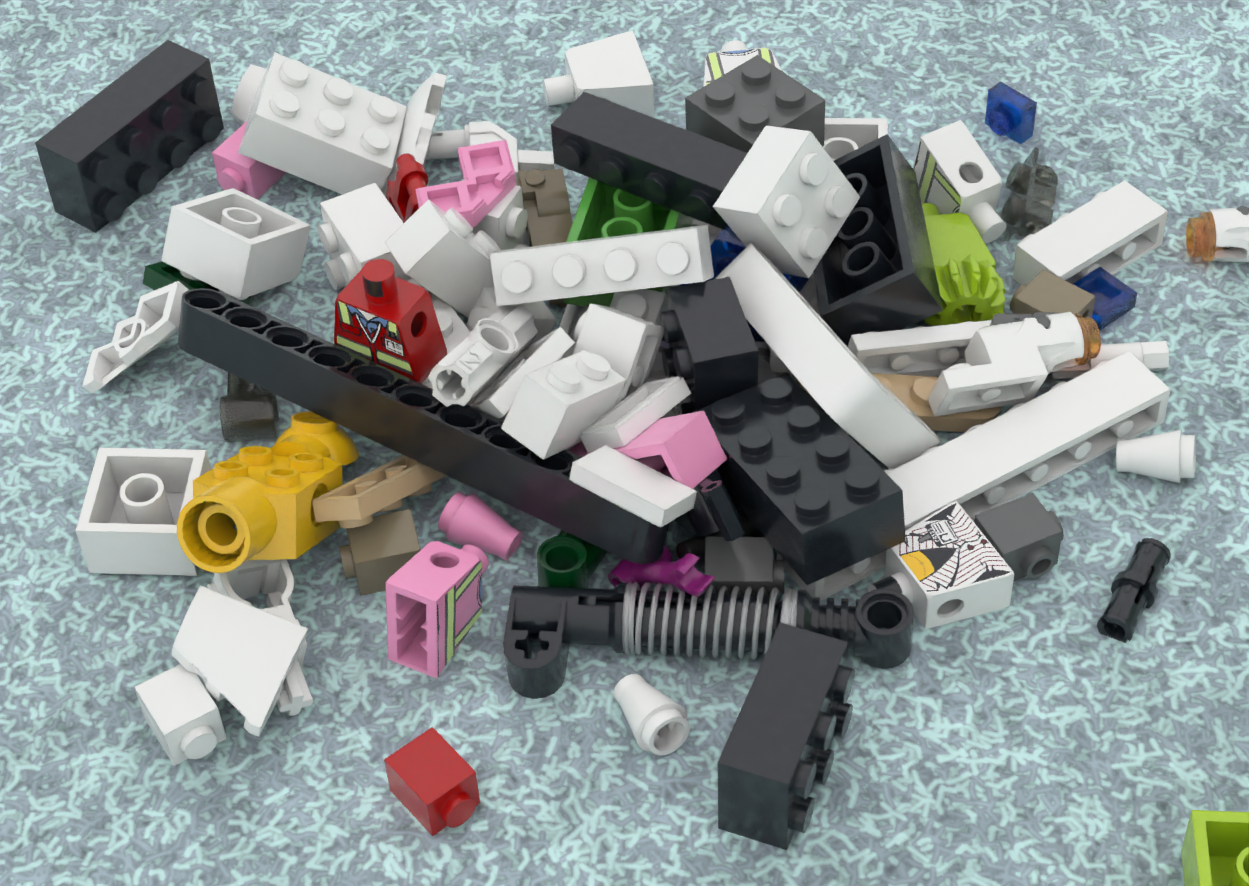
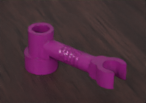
M664 546L663 555L660 560L654 563L640 564L622 559L607 576L613 587L619 583L631 582L633 584L637 582L641 589L646 582L675 585L678 589L696 597H699L715 579L714 576L704 575L694 567L699 557L688 553L676 562H672V555L666 546Z

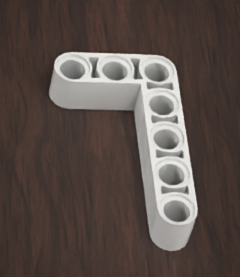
M750 243L715 278L730 277L748 322L822 409L889 469H895L919 457L927 449L938 446L941 443L937 435L908 406L869 372L779 269L755 245Z

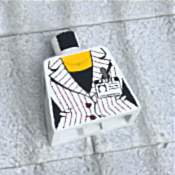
M956 500L905 531L906 541L886 550L884 573L886 577L868 585V592L887 588L897 590L905 595L912 603L914 615L924 629H929L1010 606L1014 572Z

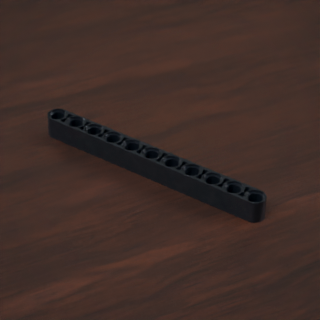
M201 288L188 290L182 295L178 345L186 353L633 563L648 564L654 563L662 557L669 523L663 527H658L569 480L572 462L582 458L581 456L568 450H563L543 460L502 430L501 427L504 421L467 404L465 406L452 404L446 407L432 395V388L221 292Z

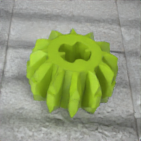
M970 254L963 261L956 262L950 256L947 265L943 267L934 265L943 311L924 319L925 323L929 324V327L959 324L967 321L992 320L995 314H1004L1003 308L1006 301L1004 294H1006L1002 278H999L998 272H995V268L991 266L989 260L977 262L972 254Z

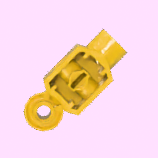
M311 411L299 412L291 416V426L281 434L271 448L264 446L243 447L239 449L238 454L230 459L215 463L213 469L193 480V499L183 507L178 517L177 536L185 555L199 568L213 573L232 571L247 560L297 559L340 528L339 521L316 522L311 500L342 485V466L355 462L359 457V452L352 438L335 422Z

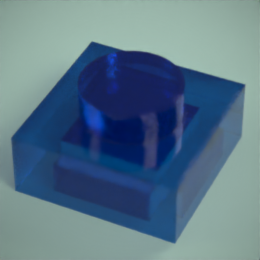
M1000 81L988 90L985 124L989 125L996 134L1007 136L1022 144L1033 136L1037 102Z
M1098 267L1073 284L1095 295L1091 325L1099 331L1135 308L1137 292L1102 267Z

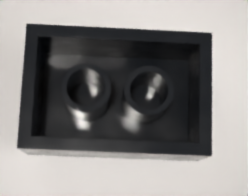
M779 622L717 762L718 829L784 850L788 849L795 831L806 832L815 805V798L809 797L814 783L825 785L834 759V750H830L829 746L834 736L844 738L852 716L853 705L846 702L852 689L855 669L847 667V641Z

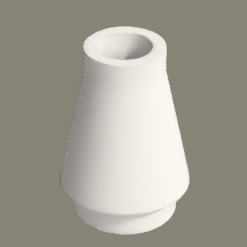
M1176 430L1130 440H1117V472H1130L1181 483V478H1195V435H1182V430Z
M639 674L627 675L617 683L613 695L624 712L638 746L658 756L670 754L680 748L686 741L690 731L687 712L684 707L648 684Z

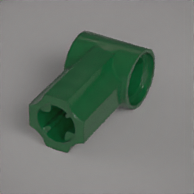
M561 530L558 536L545 540L538 548V586L588 588L589 579L608 551Z

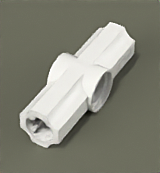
M520 303L517 306L503 305L489 318L479 320L467 338L436 364L430 372L428 378L433 387L432 395L446 407L452 404L465 406L481 390L490 388L502 370L538 334L534 325V314Z

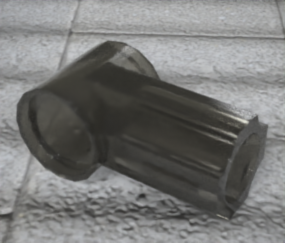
M228 372L227 395H223L220 398V420L224 441L237 442L278 438L279 434L276 433L274 423L279 421L276 395Z

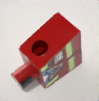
M374 259L367 262L360 272L338 294L335 301V345L421 384L428 378L436 364L447 355V348L430 294L421 286L395 277L394 266L390 261Z

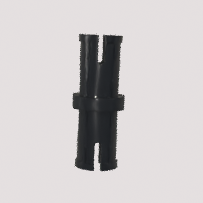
M1144 538L1141 542L1138 541L1125 571H1121L1115 576L1111 585L1113 595L1103 615L1097 622L1098 631L1102 635L1126 643L1127 639L1130 641L1144 609H1149L1154 604L1158 594L1157 582L1171 558L1170 550L1159 540Z

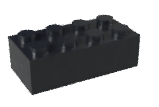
M167 40L36 141L35 145L55 212L97 233L109 222L118 220L125 209L142 195L151 193L157 183L171 171L184 166L189 157L205 143L214 141L219 136L221 130L224 129L210 60Z
M888 134L834 160V163L859 194L860 198L813 272L820 317L847 347L851 335L864 334L866 332L902 330L943 311L916 173Z
M788 373L768 379L761 384L694 411L704 410L727 457V460L717 469L734 503L806 585L906 541L902 489Z

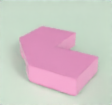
M506 140L457 148L464 181L415 189L418 208L429 199L445 212L451 207L454 208L467 220L471 227H476L516 186L515 170Z

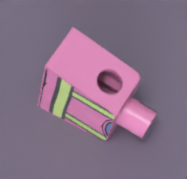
M439 541L429 542L386 581L389 660L436 679L439 677L482 613V574L488 568L489 561L486 554L480 548L468 544L458 549Z

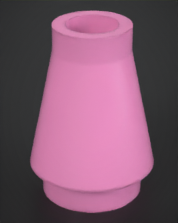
M462 492L455 493L443 509L438 522V529L447 534V541L463 546L468 544L474 545L483 552L496 555L505 561H508L516 551L523 538V532L512 527L475 493H471L468 496Z

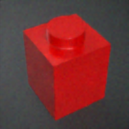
M433 727L384 759L390 791L432 836L447 826L451 828L460 826L471 817L476 806L480 804L476 772Z

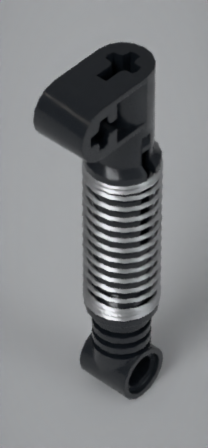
M631 582L619 583L613 589L514 585L510 596L503 648L509 684L516 693L531 699L550 696L562 686L566 675L570 644L611 646L616 653H625L626 655L629 653L639 655L641 647H648L650 656L654 654L653 647L661 648L663 656L667 654L666 648H674V655L676 657L680 654L679 649H687L686 654L689 657L692 656V649H699V655L702 658L705 656V650H712L714 658L718 656V650H725L727 659L731 657V651H738L740 659L744 657V651H750L751 658L754 660L757 658V652H764L765 656L779 622L847 641L848 649H854V656H859L863 662L871 667L886 669L894 668L904 663L910 656L914 611L912 603L905 595L897 590L887 588L872 590L864 594L861 599H856V606H849V599L841 598V605H834V598H827V605H820V597H812L806 590H797L796 588L793 591L787 588L781 601L780 592L776 587L772 590L771 596H769L764 587H761L758 595H755L754 590L749 586L744 595L738 586L733 588L732 594H729L728 588L724 585L720 588L719 593H716L715 588L710 585L706 593L696 597L686 591L680 590L678 592L675 585H670L668 590L665 591L661 583H658L653 591L651 585L647 582L641 590L637 582L633 584ZM530 642L540 643L541 651H538L536 654V659L532 657Z

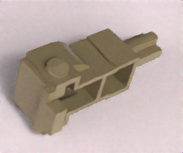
M563 168L551 170L533 169L525 172V170L518 171L516 185L522 187L523 207L528 213L526 234L529 247L566 242L573 222ZM563 298L549 300L550 306L559 305V308L567 306V304H564Z

